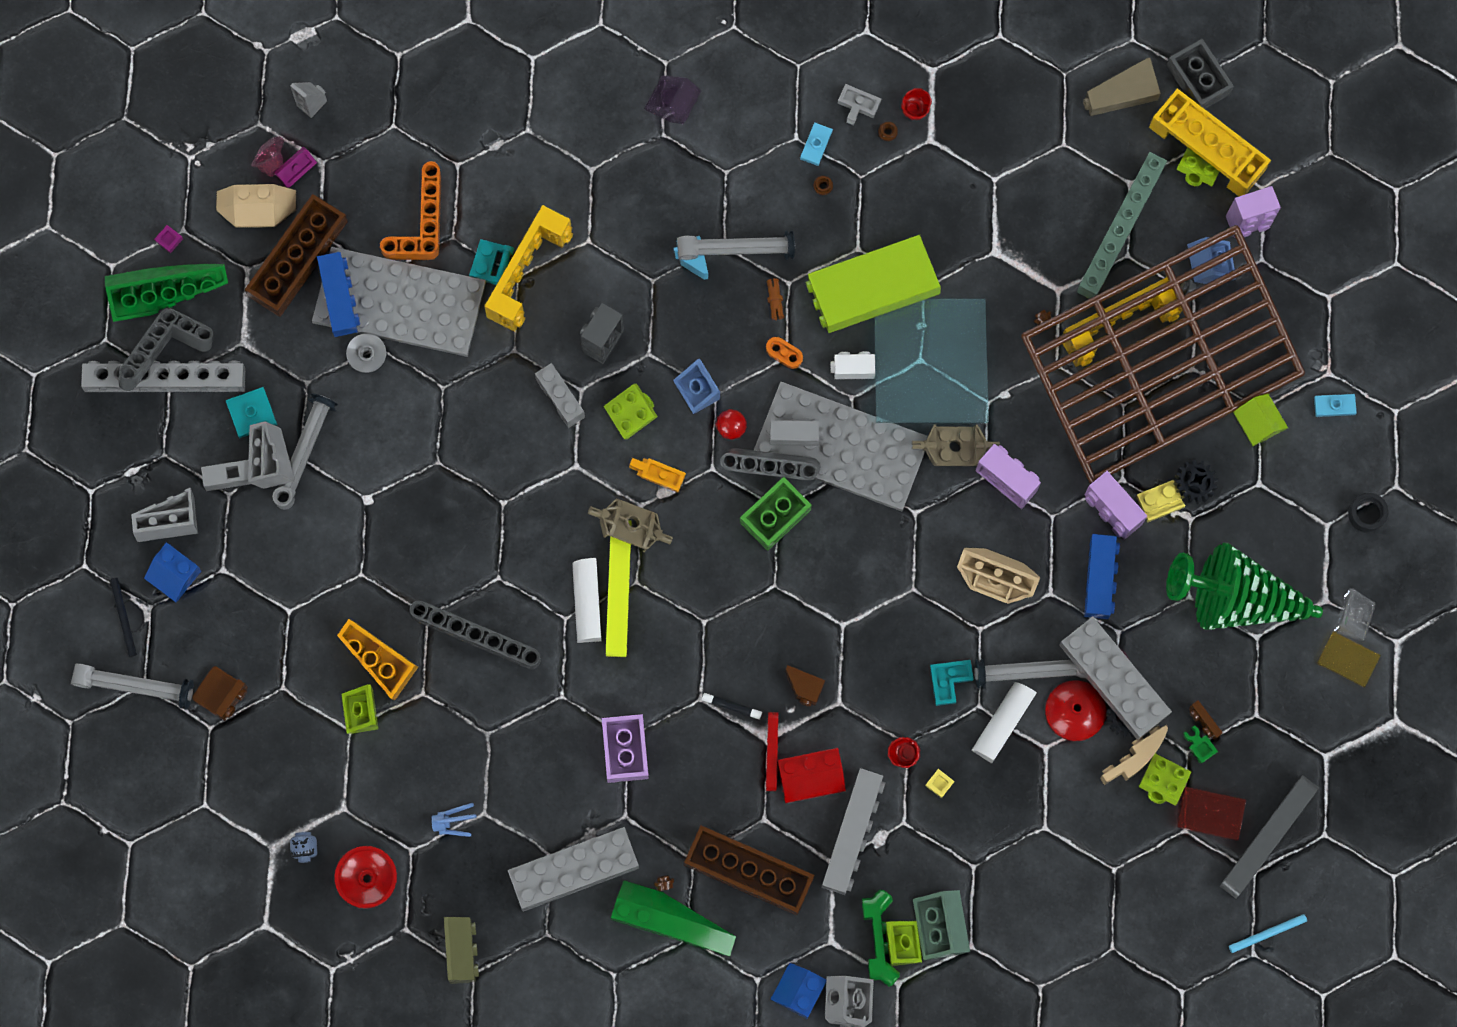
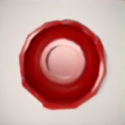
M914 88L904 95L901 103L902 112L911 120H920L929 113L932 99L927 91L922 88Z
M728 409L718 415L715 427L722 437L733 440L740 438L745 433L747 422L741 412Z
M900 737L893 740L889 745L888 757L893 765L910 768L920 758V747L915 740L908 737Z

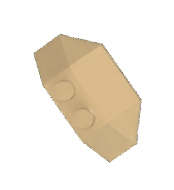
M275 184L232 185L217 191V212L235 228L276 227L291 213L296 211V190Z
M964 548L957 565L958 570L971 590L1007 604L1032 597L1040 580V576L1024 563L984 548Z

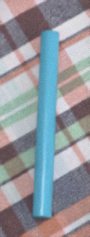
M1302 914L1229 945V950L1231 953L1244 949L1307 922V918Z

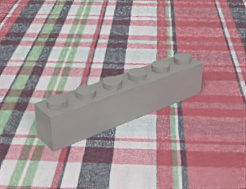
M860 768L821 888L843 895L846 894V891L851 892L854 883L851 875L853 871L857 872L861 860L857 859L859 851H864L867 842L863 838L865 832L870 833L873 821L869 819L871 813H876L879 801H876L878 793L882 794L886 783L882 781L883 775Z

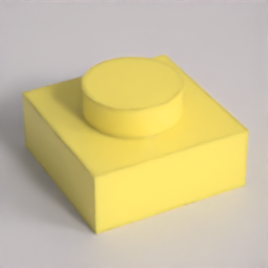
M938 769L925 786L942 799L955 781Z

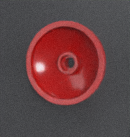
M1078 680L1067 681L1058 685L1048 696L1045 705V716L1050 728L1061 738L1069 741H1083L1093 737L1102 728L1106 718V704L1102 696L1091 684ZM1079 705L1081 711L1076 712L1074 706Z
M360 846L348 851L340 859L335 870V885L338 893L347 903L358 908H373L381 905L392 895L397 883V870L393 860L383 850L372 846ZM369 875L371 880L367 883L364 882V877Z

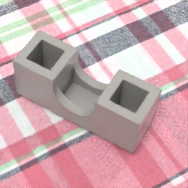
M552 363L535 373L536 381L546 396L550 397L558 414L568 428L585 418L584 410Z

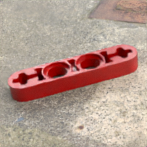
M768 712L766 791H776L779 712Z

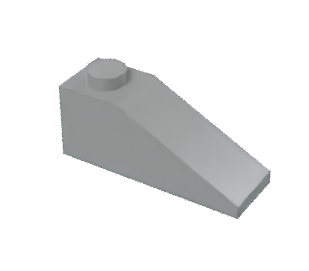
M311 82L292 83L290 85L297 107L311 118L327 102L326 92L319 85L315 87Z

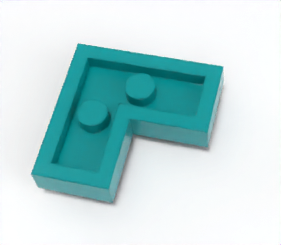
M971 660L930 665L936 706L956 704L954 683L974 680Z

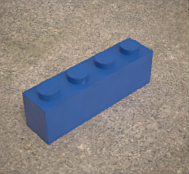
M341 252L317 256L334 337L357 333V326L360 325L358 313L354 314L353 307H356L354 295H350L349 288L353 287L350 276L346 277L345 270L349 269L346 257L342 258Z
M1092 534L1090 538L1084 617L1091 618L1093 616L1094 618L1109 619L1110 615L1114 614L1115 602H1112V594L1116 593L1117 582H1113L1114 574L1118 572V562H1115V555L1119 554L1120 543L1116 542L1117 536Z

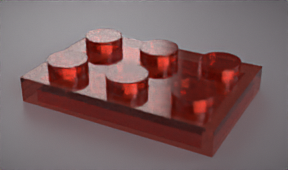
M1185 787L1177 828L1238 841L1246 800Z

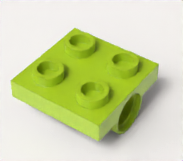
M1188 147L1177 167L1178 171L1186 174L1185 179L1191 186H1199L1202 182L1213 186L1220 172Z
M637 384L631 385L604 406L624 439H629L658 417L653 410L654 404L652 400L641 391Z
M1155 753L1139 787L1148 791V798L1152 802L1162 804L1167 801L1176 806L1191 771Z

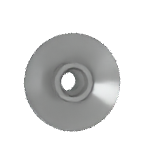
M360 334L354 337L348 344L346 350L347 360L351 367L359 372H373L383 365L386 359V347L379 337L373 334ZM369 352L371 355L369 358L363 357L364 353Z

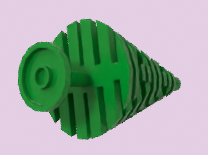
M1228 543L1219 544L1214 548L1213 555H1209L1200 576L1194 574L1193 558L1187 553H1179L1173 560L1168 572L1166 592L1170 600L1180 601L1187 595L1191 586L1197 587L1195 608L1198 607L1196 617L1197 621L1200 622V627L1205 630L1227 628V626L1237 627L1239 625L1283 622L1285 620L1295 621L1297 618L1306 620L1310 616L1320 618L1323 614L1321 606H1313L1311 599L1306 596L1303 598L1301 592L1294 590L1292 586L1284 583L1282 579L1274 576L1272 572L1266 570L1263 566Z

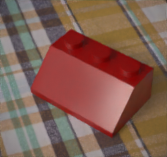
M838 748L777 761L785 803L846 791Z

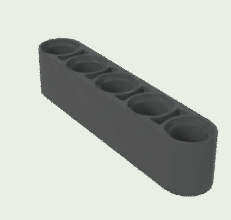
M738 448L727 449L720 460L721 466L728 471L801 480L815 479L821 468L819 461L811 457ZM726 456H733L735 463L729 462ZM752 458L755 461V465H749L746 459ZM766 461L774 462L775 467H768ZM786 463H792L795 469L789 470L786 467ZM810 465L814 467L815 472H808L806 470V466Z

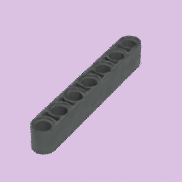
M415 601L410 606L411 616L416 622L528 669H536L541 663L540 653L535 648L426 602ZM418 607L425 609L424 614L421 616L414 614ZM436 615L444 617L443 621L439 624L433 622V618ZM455 623L462 624L461 630L457 632L453 631L451 627ZM473 631L481 633L478 639L470 638V634ZM495 638L500 641L496 647L488 645L491 639ZM512 646L517 647V654L509 655L507 653L508 648ZM529 654H534L537 656V660L533 663H528L526 657Z
M1303 775L1299 778L1220 884L1222 889L1235 899L1238 898L1319 789L1317 785Z

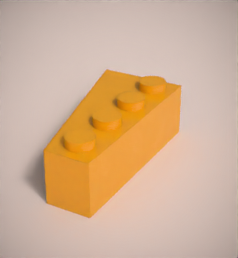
M348 619L337 635L392 700H396L418 669V666L351 619Z

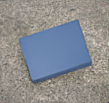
M697 359L673 380L693 414L720 400V391L700 359Z

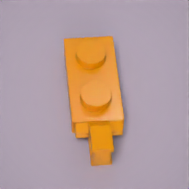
M632 458L629 468L638 471L637 475L642 479L677 493L686 475L685 472L650 458H644L643 461Z

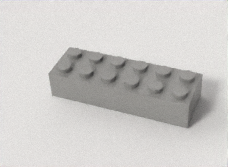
M1093 616L1061 641L1059 646L1137 740L1172 712Z
M623 827L509 869L508 873L521 909L524 912L637 870L639 865L626 829Z

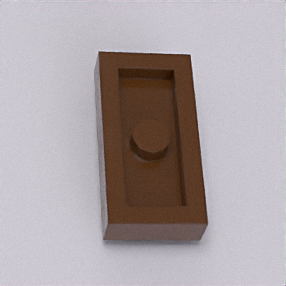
M1199 700L1189 707L1191 717L1196 722H1200L1203 726V733L1214 741L1223 732Z

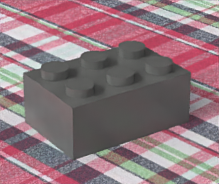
M1203 39L1169 57L1166 64L1184 94L1204 109L1229 96L1234 88L1232 82Z
M601 303L599 308H594L590 316L592 318L591 321L582 327L580 334L583 353L604 364L624 332L623 315Z

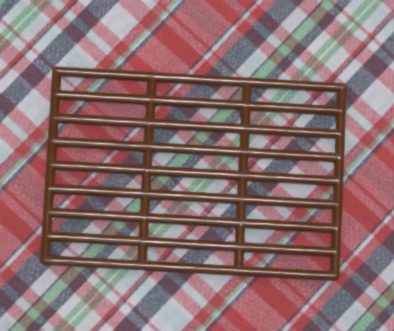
M1234 225L1021 334L1024 345L1090 484L1106 471L1112 475L1234 412L1252 398L1269 394L1305 374V370L1238 225ZM1232 235L1235 236L1238 246L1177 277L1175 276L1171 266ZM1240 253L1243 254L1247 262L1246 264L1184 295L1180 287L1181 283ZM1163 270L1165 271L1169 281L1107 313L1105 312L1102 301ZM1251 271L1255 280L1253 283L1192 313L1188 304L1189 301ZM1171 288L1173 289L1177 297L1176 300L1114 331L1110 323L1111 319ZM1259 289L1263 300L1202 331L1200 330L1196 320ZM1092 306L1095 307L1099 317L1035 349L1031 337ZM1181 306L1185 315L1184 318L1122 348L1118 340L1119 337ZM1267 306L1271 318L1210 349L1208 348L1204 338ZM1101 324L1103 325L1107 335L1043 366L1040 355ZM1189 324L1194 335L1132 367L1130 366L1127 355ZM1275 324L1279 336L1217 367L1213 359L1214 355ZM1111 342L1115 351L1114 354L1052 385L1047 374ZM1196 342L1198 343L1202 353L1139 385L1135 377L1136 373ZM1283 342L1287 350L1286 354L1225 385L1221 376L1222 373ZM1118 360L1120 361L1124 371L1060 402L1056 394L1057 391ZM1206 360L1210 371L1147 402L1143 394L1144 391ZM1290 360L1292 361L1296 371L1233 402L1230 391ZM1126 378L1128 379L1132 389L1069 421L1064 411L1065 409ZM1214 378L1218 389L1155 420L1152 409ZM1136 396L1140 407L1077 439L1073 430L1074 427ZM1220 396L1223 397L1226 407L1166 438L1163 437L1160 427ZM1142 414L1145 415L1148 425L1085 456L1082 445ZM1153 432L1156 443L1096 474L1093 473L1090 463Z

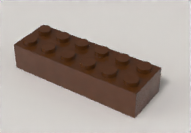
M312 194L245 288L247 296L281 317L318 265L317 256L325 255L347 224L346 215Z
M700 825L684 861V866L797 916L815 876Z

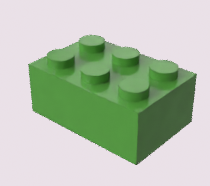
M783 477L740 517V524L769 551L811 511L812 505Z

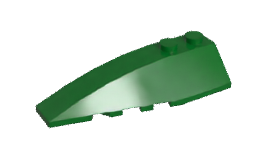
M225 264L165 266L105 276V288L113 322L159 313V310L173 307L180 301L190 300L199 293H206L228 284Z
M623 881L611 916L612 921L729 957L736 936L667 894L628 881Z

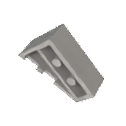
M266 421L250 425L248 482L263 489L294 482L295 479L281 428Z
M191 488L186 489L185 492L177 496L168 497L162 503L153 504L132 514L133 534L137 542L198 534L195 500Z

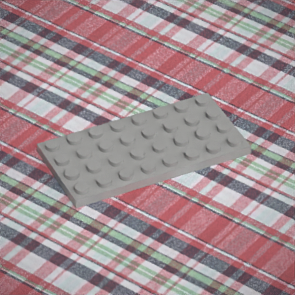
M331 247L329 254L341 252L342 258L346 257L349 269L345 270L346 277L350 276L353 288H349L350 295H354L356 307H353L354 314L358 313L360 325L357 326V333L373 334L387 340L468 357L486 280ZM321 284L312 323L331 327L323 284Z
M780 382L754 451L815 458L821 466L818 475L815 477L816 480L902 512L925 454L923 449H912V441H924L928 436ZM771 420L819 421V428H823V440H819L818 446L770 445ZM786 463V467L789 470L795 469L792 463ZM810 465L806 466V470L808 472H815L814 467Z

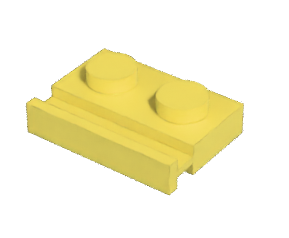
M1174 480L1136 495L1141 509L1147 515V522L1185 508L1180 493L1176 492L1178 488L1174 485Z

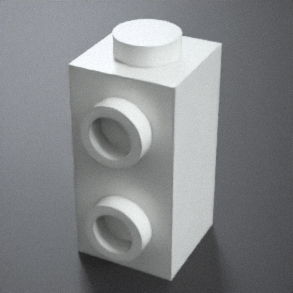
M840 352L838 355H835L834 361L830 362V371L834 373V379H874L875 354H870V352H859L858 354Z

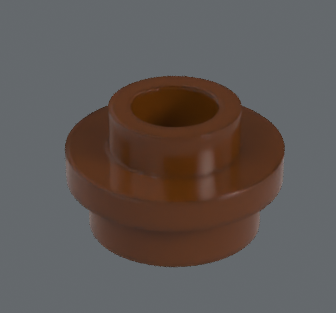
M884 122L879 126L878 134L882 140L892 141L897 137L898 128L892 122ZM890 130L892 133L887 135L884 131Z
M819 176L815 179L813 188L817 194L827 195L833 189V182L827 176ZM826 184L827 187L822 189L819 185Z
M1044 309L1035 314L1036 319L1033 322L1039 325L1051 319V311L1046 312Z
M669 875L657 877L654 886L657 887V891L673 888L674 878H669Z

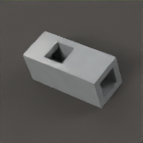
M771 420L770 445L818 446L819 440H823V428H819V421Z
M249 460L201 467L205 490L211 491L251 484L248 482Z

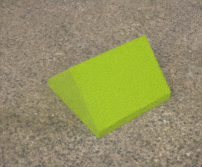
M1269 394L1254 397L1233 412L1252 446L1288 429Z
M367 684L341 694L347 734L378 730L374 692L371 685Z
M917 921L886 922V939L890 965L898 966L921 963Z

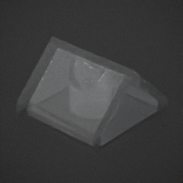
M1350 588L1344 596L1334 632L1365 641L1376 603L1355 589Z

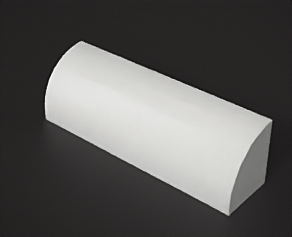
M596 558L581 559L572 563L577 643L601 641L597 561Z
M1015 682L971 751L993 763L1037 692Z

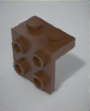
M215 666L209 671L192 696V699L225 721L232 716L239 700H243L246 696L248 687L241 680H236Z

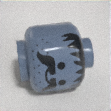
M311 832L295 833V836L290 839L291 857L298 859V863L311 862V858L318 854L316 837L311 835Z

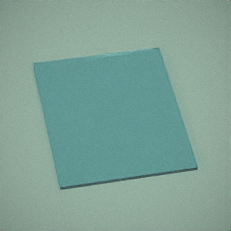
M925 299L874 317L876 423H989L985 299Z

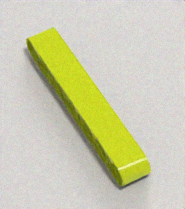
M628 520L629 525L632 526V520ZM611 536L606 656L626 657L631 544Z

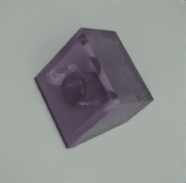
M662 76L644 109L671 123L684 124L694 104L697 102L701 90L687 78Z

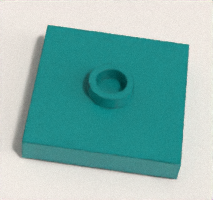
M264 387L226 400L239 439L249 435L250 425L264 421L275 426L277 425Z

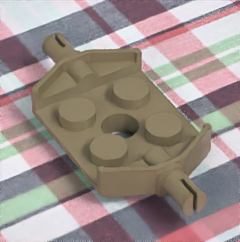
M934 424L926 440L912 441V449H923V451H926L934 466H977L985 452L994 444L999 446L1000 442L986 441L978 425L974 427H938ZM952 442L957 443L960 447L959 451L953 452L949 444Z
M617 498L606 509L599 510L590 506L588 514L600 519L604 538L611 536L643 548V552L648 550L656 541H662L669 545L672 542L673 537L662 533L663 530L660 528L658 514ZM629 519H634L636 521V528L631 527L629 525Z

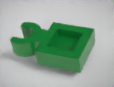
M1194 725L1192 730L1195 735L1189 736L1187 732H1184L1183 736L1187 741L1192 742L1193 745L1189 749L1198 762L1202 764L1218 751L1206 735L1203 738L1199 736L1200 731Z

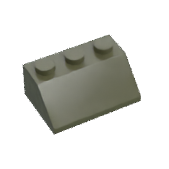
M444 917L448 981L450 984L476 982L475 977H479V966L474 964V956H478L477 943H473V935H476V923H472L469 917Z

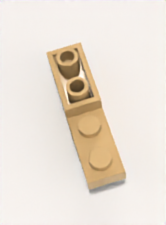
M1158 725L1149 731L1150 735L1145 739L1141 737L1139 740L1133 741L1132 744L1134 746L1130 748L1133 756L1131 757L1128 754L1119 760L1121 764L1114 767L1112 764L1102 771L1104 774L1100 778L1103 784L1109 783L1121 774L1127 781L1138 773L1159 749L1168 727L1165 725L1160 728Z

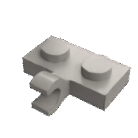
M845 84L838 99V104L851 109L846 123L853 126L859 113L874 118L881 103V98Z

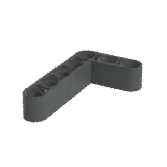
M166 308L162 310L119 370V387L125 391H131L136 388L171 337L202 352L210 350L213 343L212 329L174 309Z

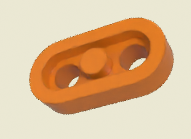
M773 337L768 340L766 352L770 357L790 369L798 368L802 364L803 354L798 348L779 337ZM774 346H778V347L780 348V350H779V351H773L772 348H773ZM793 356L797 360L795 362H791L789 358Z

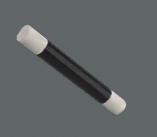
M704 693L702 701L759 720L762 715L761 711Z

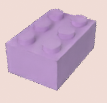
M1270 186L1236 197L1226 215L1229 226L1238 225L1244 237L1251 235V232L1257 230L1259 232L1268 230L1281 208L1273 187Z
M994 444L978 462L976 472L1022 509L1037 492L1041 484L1039 477L1034 472L1025 470L1023 468L1024 465L1015 458L1013 460L1007 455L1008 451L1004 447Z
M1108 471L1090 484L1085 493L1086 502L1091 507L1095 506L1099 511L1100 518L1104 522L1108 521L1113 527L1112 531L1119 538L1122 537L1125 540L1142 526L1147 518L1145 512Z
M643 714L602 718L608 783L649 779Z

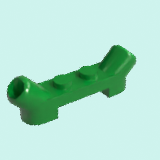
M878 890L872 898H862L863 920L872 919L875 959H868L867 961L869 979H873V981L880 980L886 986L891 987L900 977V972L885 961V955H888V944L883 942V934H886V923L881 921V915L891 905L893 898L885 890Z

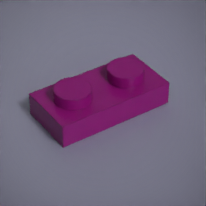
M302 147L274 173L283 185L289 188L317 162L309 151Z

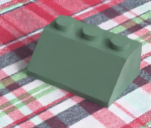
M960 890L942 891L913 899L923 960L970 952Z

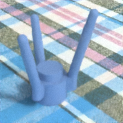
M470 803L444 812H438V815H432L433 831H439L440 835L449 834L470 837L471 833L447 830L446 828H450V822L474 819L477 817L475 814L451 818L447 815L471 808L474 804Z

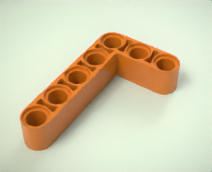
M430 161L425 163L422 168L420 237H385L380 243L382 255L386 259L433 260L438 256L441 172L437 163ZM430 170H435L437 172L433 176L427 175V172ZM429 189L436 190V192L433 195H428L426 193ZM428 208L436 209L432 214L426 213ZM430 226L435 228L431 233L425 231ZM388 245L395 246L392 251L385 250ZM408 245H413L415 247L414 250L410 252L406 251L405 248ZM429 245L435 247L431 252H427L424 249Z

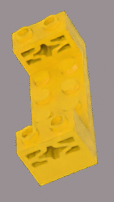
M1178 88L1154 115L1149 126L1151 130L1163 139L1170 133L1229 178L1230 181L1227 188L1237 196L1248 193L1266 171L1271 159Z
M542 205L484 306L487 318L514 332L517 327L520 328L525 321L523 305L511 298L514 292L512 288L515 283L521 281L524 267H528L533 259V251L535 249L538 250L543 241L541 237L563 248L565 243L568 244L573 233H571L572 227L569 218Z
M1166 277L1104 310L1107 313L1169 280ZM1171 288L1110 320V323L1113 326L1116 320L1120 318L1125 320L1132 316L1134 311L1138 309L1142 311L1148 308L1150 303L1156 310L1176 300L1177 297ZM1180 306L1159 318L1162 323L1166 321L1173 322L1180 317L1179 314L1182 312V308ZM1095 313L1066 328L1063 334L1099 317L1098 314ZM1101 324L1063 343L1067 353L1070 354L1094 341L1092 336L1099 332L1098 329L1102 328L1103 325ZM1097 349L1074 360L1075 367L1079 365L1084 367L1090 364Z

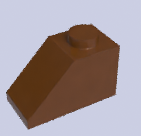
M787 665L785 673L796 698L800 700L799 703L811 707V705L816 706L825 680Z

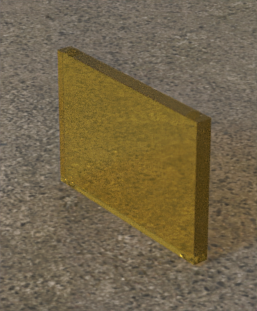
M1333 631L1317 664L1359 684L1361 687H1366L1381 655Z

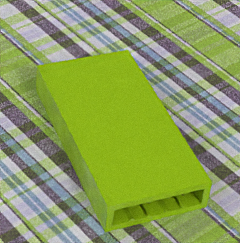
M920 235L809 273L808 281L805 282L808 292H813L815 299H812L815 310H820L822 315L819 317L823 328H827L828 333L939 295L941 292V286Z

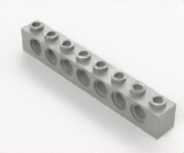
M89 361L88 364H82L81 387L84 392H245L246 368L240 361H229L228 363H220L219 361H209L208 363H200L199 361H189L188 363L169 361L168 364H160L159 361H154L147 371L149 373L148 377L141 380L136 388L131 391H125L119 387V370L123 365L119 361H109L108 364ZM107 372L108 377L106 379H99L101 373ZM228 372L229 376L226 379H220V374ZM161 373H169L166 379H159ZM181 373H189L186 379H179ZM201 373H209L206 379H199Z

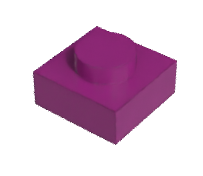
M166 225L154 240L171 254L183 240V237Z

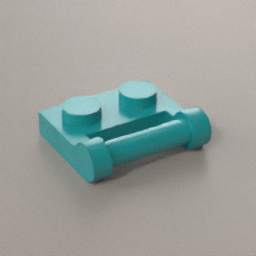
M480 239L469 277L483 279L487 283L497 285L508 266L510 256L513 255L515 248ZM498 252L503 253L497 275L491 276Z

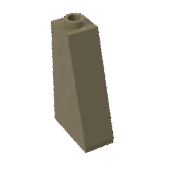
M1146 58L1087 91L1083 103L1085 110H1089L1090 116L1158 101L1161 93L1151 59Z

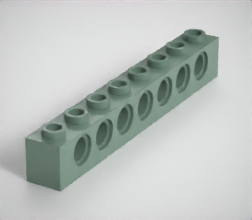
M1149 152L1084 275L1077 293L1089 299L1098 295L1155 187L1167 160Z

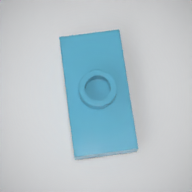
M814 122L800 160L819 166L833 129Z
M1355 394L1314 397L1316 417L1356 415L1357 413Z

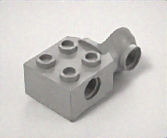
M827 976L825 1019L831 1024L840 1025V1027H865L871 1023L873 979L851 976Z

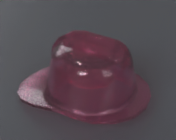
M279 136L265 142L258 150L251 166L257 167L262 173L273 177L275 175L274 172L284 163L281 154L284 139Z

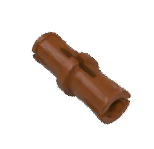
M773 278L774 287L772 286L771 279L766 281L769 293L767 300L770 303L772 320H777L776 312H778L779 320L784 318L782 308L783 296L780 295L779 279Z

